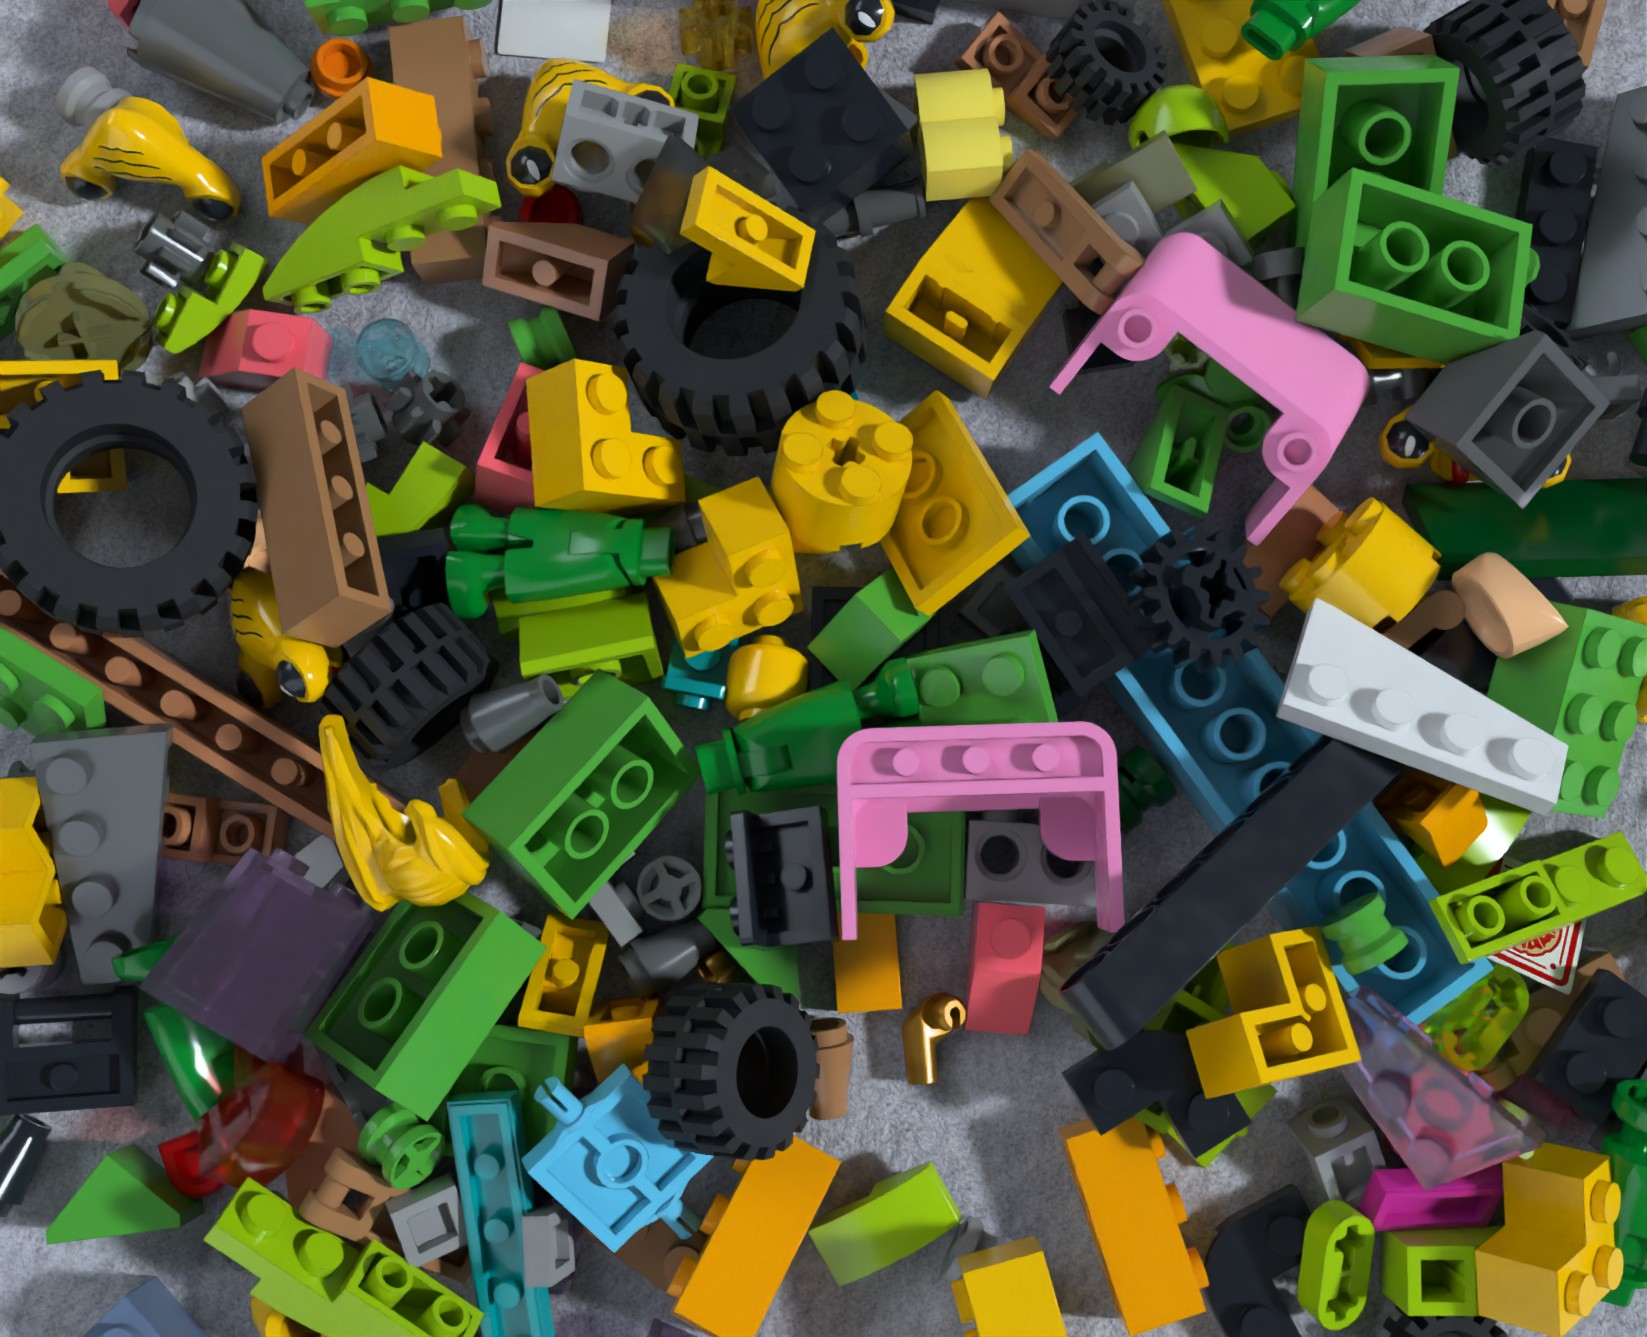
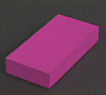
M1498 1165L1484 1166V1170L1463 1166L1374 1169L1357 1211L1371 1221L1375 1232L1487 1227L1504 1193L1503 1174Z

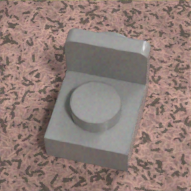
M636 849L618 870L639 855ZM609 878L588 902L621 947L647 929L639 918L646 911L640 904L638 895L625 880L616 886Z
M1339 1096L1328 1102L1315 1105L1309 1111L1290 1119L1287 1125L1292 1137L1308 1157L1323 1202L1325 1203L1332 1199L1343 1200L1356 1209L1360 1207L1362 1196L1374 1169H1387L1374 1129L1345 1097Z

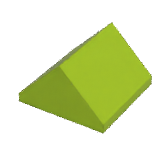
M646 592L519 618L520 667L525 681H528L541 674L549 675L559 686L563 702L568 701L598 668L631 687L662 681L664 670Z

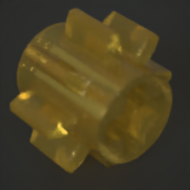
M694 0L692 9L680 8L682 55L695 53V58L701 65V69L714 71L735 68L734 65L740 57V52H753L752 9L750 6L739 8L737 0Z

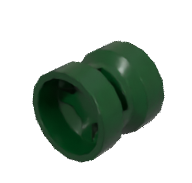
M1136 745L1121 757L1120 766L1117 768L1120 831L1127 835L1142 823L1144 812L1152 806L1163 807L1177 796V791L1161 766L1139 745Z

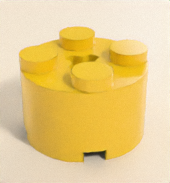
M838 390L823 392L819 395L816 402L808 404L795 412L782 430L770 483V496H772L776 508L790 530V535L810 547L823 551L839 552L841 545L862 543L861 548H864L882 539L894 523L911 472L913 436L909 429L903 424L895 422L880 409L870 404L853 400L849 394Z
M1370 497L1360 504L1350 516L1344 510L1334 514L1316 535V539L1322 546L1312 560L1309 561L1307 558H1302L1295 563L1283 576L1279 587L1288 594V599L1306 615L1314 599L1317 597L1368 627L1373 628L1388 616L1398 623L1414 608L1436 579L1441 565L1434 559L1442 556L1439 551L1382 501H1377L1374 497Z

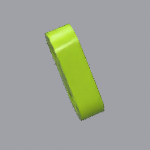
M1332 1199L1320 1205L1307 1222L1297 1288V1298L1300 1306L1323 1327L1329 1330H1340L1349 1326L1358 1318L1363 1310L1367 1298L1375 1241V1230L1371 1221L1348 1203L1337 1199Z

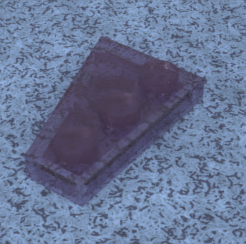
M1366 984L1341 995L1362 1060L1339 1066L1337 1069L1425 1191L1542 1146L1548 1134L1528 1116H1525L1521 1121L1490 1096L1494 1090L1473 1071L1465 1076L1433 1050V1039Z

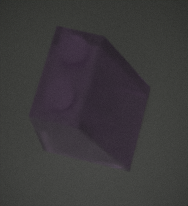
M250 847L150 971L139 988L268 1062L286 1063L375 922L370 916L362 912L367 903L359 894L334 880L327 891L304 878L310 867L287 852L274 847L267 857Z

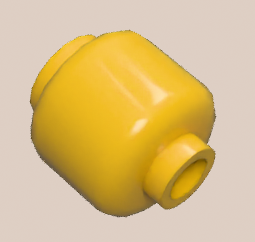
M774 635L757 636L753 638L752 644L735 650L728 661L727 691L724 704L730 715L738 719V725L770 707L807 693L809 690L810 665L806 657L797 650L790 648L788 640Z

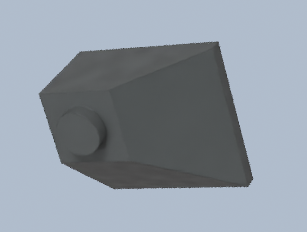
M1534 330L1446 364L1404 418L1439 451L1513 504L1524 509L1611 403L1545 333Z

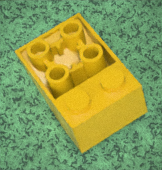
M991 196L969 199L922 256L887 307L883 326V334L984 400L988 399L1065 284L989 201Z

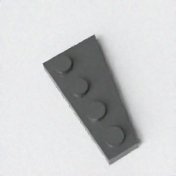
M1647 86L1617 94L1577 275L1570 323L1566 325L1565 332L1571 336L1570 339L1572 341L1647 325Z
M174 723L38 734L29 743L82 985L124 982L125 980L115 975L111 958L128 950L157 942L161 893L158 891L159 869L164 859L165 836H162L164 805L168 801L170 775H167L168 749L172 745Z

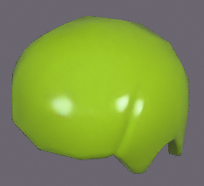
M1191 84L1168 86L1151 95L1136 111L1128 128V141L1131 149H1134L1165 130L1170 141L1173 143L1212 149L1217 135L1222 143H1229L1230 139L1225 118L1214 95Z

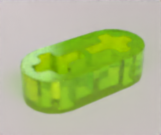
M1493 965L1494 969L1431 1016L1423 1030L1422 1045L1426 1057L1435 1068L1444 1073L1457 1074L1481 1070L1490 1063L1524 1018L1529 1007L1528 989L1519 973L1505 965ZM1488 985H1493L1496 988L1497 992L1494 994V997ZM1493 997L1498 1008L1483 1010ZM1468 1028L1458 1043L1464 1053L1457 1054L1454 1047L1458 1039L1452 1031Z

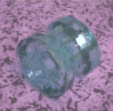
M382 318L371 322L360 332L355 344L357 362L382 390L395 394L394 387L410 370L417 373L421 379L430 372L431 360L428 350L405 323L396 319ZM397 359L404 360L403 362H400L399 364L392 366V369H389V363H392Z

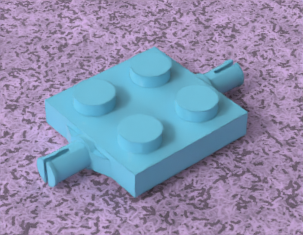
M624 1063L591 1094L583 1097L581 1100H578L565 1088L557 1077L554 1076L546 1079L545 1083L555 1097L540 1085L535 1092L534 1098L558 1121L554 1129L521 1159L527 1173L613 1253L636 1231L656 1221L658 1218H661L676 1232L680 1239L690 1238L692 1234L683 1221L696 1232L700 1226L701 1218L680 1197L689 1180L714 1156L683 1151L674 1147V1140H667L657 1130L660 1119L651 1118L646 1105L651 1099L650 1091L643 1090V1082Z

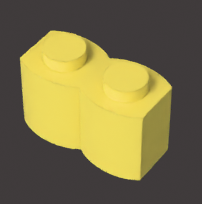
M988 68L914 74L913 112L919 117L917 145L926 202L992 196L1002 183V175H1007L1013 167L1010 135L1000 136L998 126H1004L1005 123L1003 88H992Z

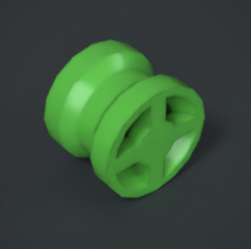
M545 305L536 317L529 320L517 317L507 322L524 363L546 371L549 366L558 362L565 363L574 358L579 359L557 308Z
M1378 892L1366 894L1343 905L1319 923L1318 927L1324 937L1336 941L1343 952L1341 964L1350 975L1359 974L1376 967L1396 955L1408 944V938L1402 929L1391 926L1385 917L1386 904Z
M393 1102L384 1106L366 1123L359 1136L357 1148L360 1155L368 1163L374 1166H382L383 1177L392 1187L403 1190L419 1184L432 1173L444 1154L446 1142L444 1136L430 1124L421 1125V1117L400 1104Z

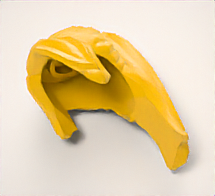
M336 714L324 716L319 724V738L329 814L337 847L345 867L363 900L381 912L389 910L397 902L407 900L420 907L444 905L463 895L471 884L479 885L491 864L489 859L490 847L461 816L469 807L470 801L460 778H448L445 784L438 787L444 817H438L432 805L418 799L409 801L404 809L405 814H402L392 809L389 799L377 789V783H369L361 771L350 745L343 716Z

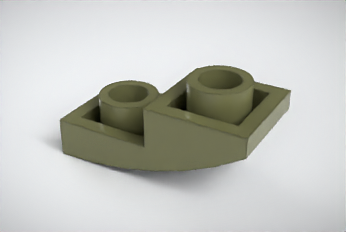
M1165 130L1110 164L1105 160L1069 182L1091 206L1133 180L1154 214L1197 190Z

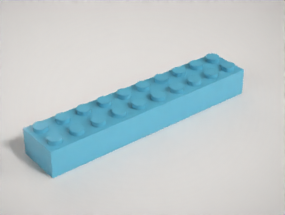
M1099 432L1007 495L1031 535L1010 552V555L1024 573L1084 532L1129 597L1141 591V587L1129 579L1130 572L1143 565L1138 555L1144 549L1156 543L1157 539L1171 531ZM1176 561L1173 567L1179 569L1187 563L1190 564V561ZM1138 608V610L1140 611V613H1141V614L1143 615V617L1145 618L1143 609ZM1220 628L1210 633L1209 638H1221L1226 630ZM1170 648L1157 654L1150 649L1103 682L1216 837L1322 734L1275 717L1285 684L1258 648L1243 654L1244 659L1224 669L1218 666L1206 673H1198L1194 662L1180 669L1173 667L1172 657L1174 651ZM1370 801L1266 907L1284 931L1319 926V923L1343 905L1369 893L1378 892L1386 904L1384 915L1390 925L1401 928L1408 938V944L1390 959L1372 969L1350 975L1341 964L1343 952L1336 941L1326 939L1321 930L1320 933L1349 1021L1362 1039L1389 1047L1494 968L1486 957L1460 965L1428 903L1432 899L1439 897L1440 894Z

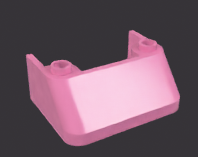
M1181 231L1169 234L1157 243L1146 257L1145 264L1131 280L1129 279L1118 293L1112 305L1103 316L1101 315L1057 372L1050 388L1060 395L1100 343H1103L1124 359L1144 361L1158 355L1174 335L1179 332L1282 412L1266 432L1262 443L1264 462L1268 470L1277 478L1244 516L1246 538L1255 546H1258L1325 469L1365 401L1370 381L1366 368L1350 351L1319 327L1296 321L1297 310L1205 239L1195 233Z
M1079 721L869 728L853 733L842 744L837 756L842 940H856L858 936L856 868L880 867L896 860L903 852L907 843V813L1039 809L1041 838L1052 854L1069 861L1094 860L1097 927L1108 932H1117L1125 924L1117 753L1112 738L1098 725Z

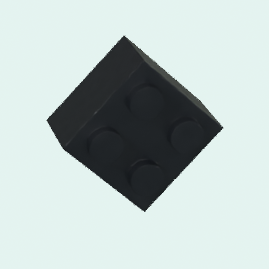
M833 27L729 107V110L746 136L802 212L809 214L811 225L816 222L821 224L915 153L909 130Z

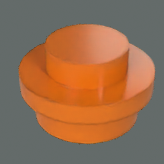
M330 39L320 45L311 57V79L315 87L330 99L337 100L366 77L373 78V65L369 56L357 43L349 39Z

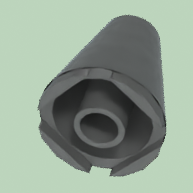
M245 0L140 1L128 34L139 41L137 50L127 48V55L142 68L276 123H282L289 116L297 120L310 106L315 95V89L309 85L311 82V71Z

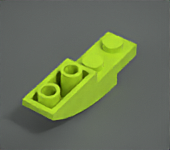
M397 165L369 179L344 195L323 212L297 238L278 262L263 286L265 301L293 306L296 313L312 314L330 309L332 307L331 300L346 294L363 295L377 291L381 288L380 281L404 272L400 251L422 247L426 244L427 236L442 230L458 231L473 227L478 223V216L500 208L501 202L497 183L459 168L434 177L402 165Z
M1619 831L1548 859L1532 861L1436 897L1428 903L1460 965L1540 938L1592 915L1638 898L1647 893V875L1623 832Z
M247 1177L203 1239L259 1277L249 1294L281 1314L328 1337H474L484 1316L482 1311L417 1267L408 1265L404 1258L373 1238L363 1251L359 1252L330 1231L319 1228L305 1220L296 1208L250 1177Z

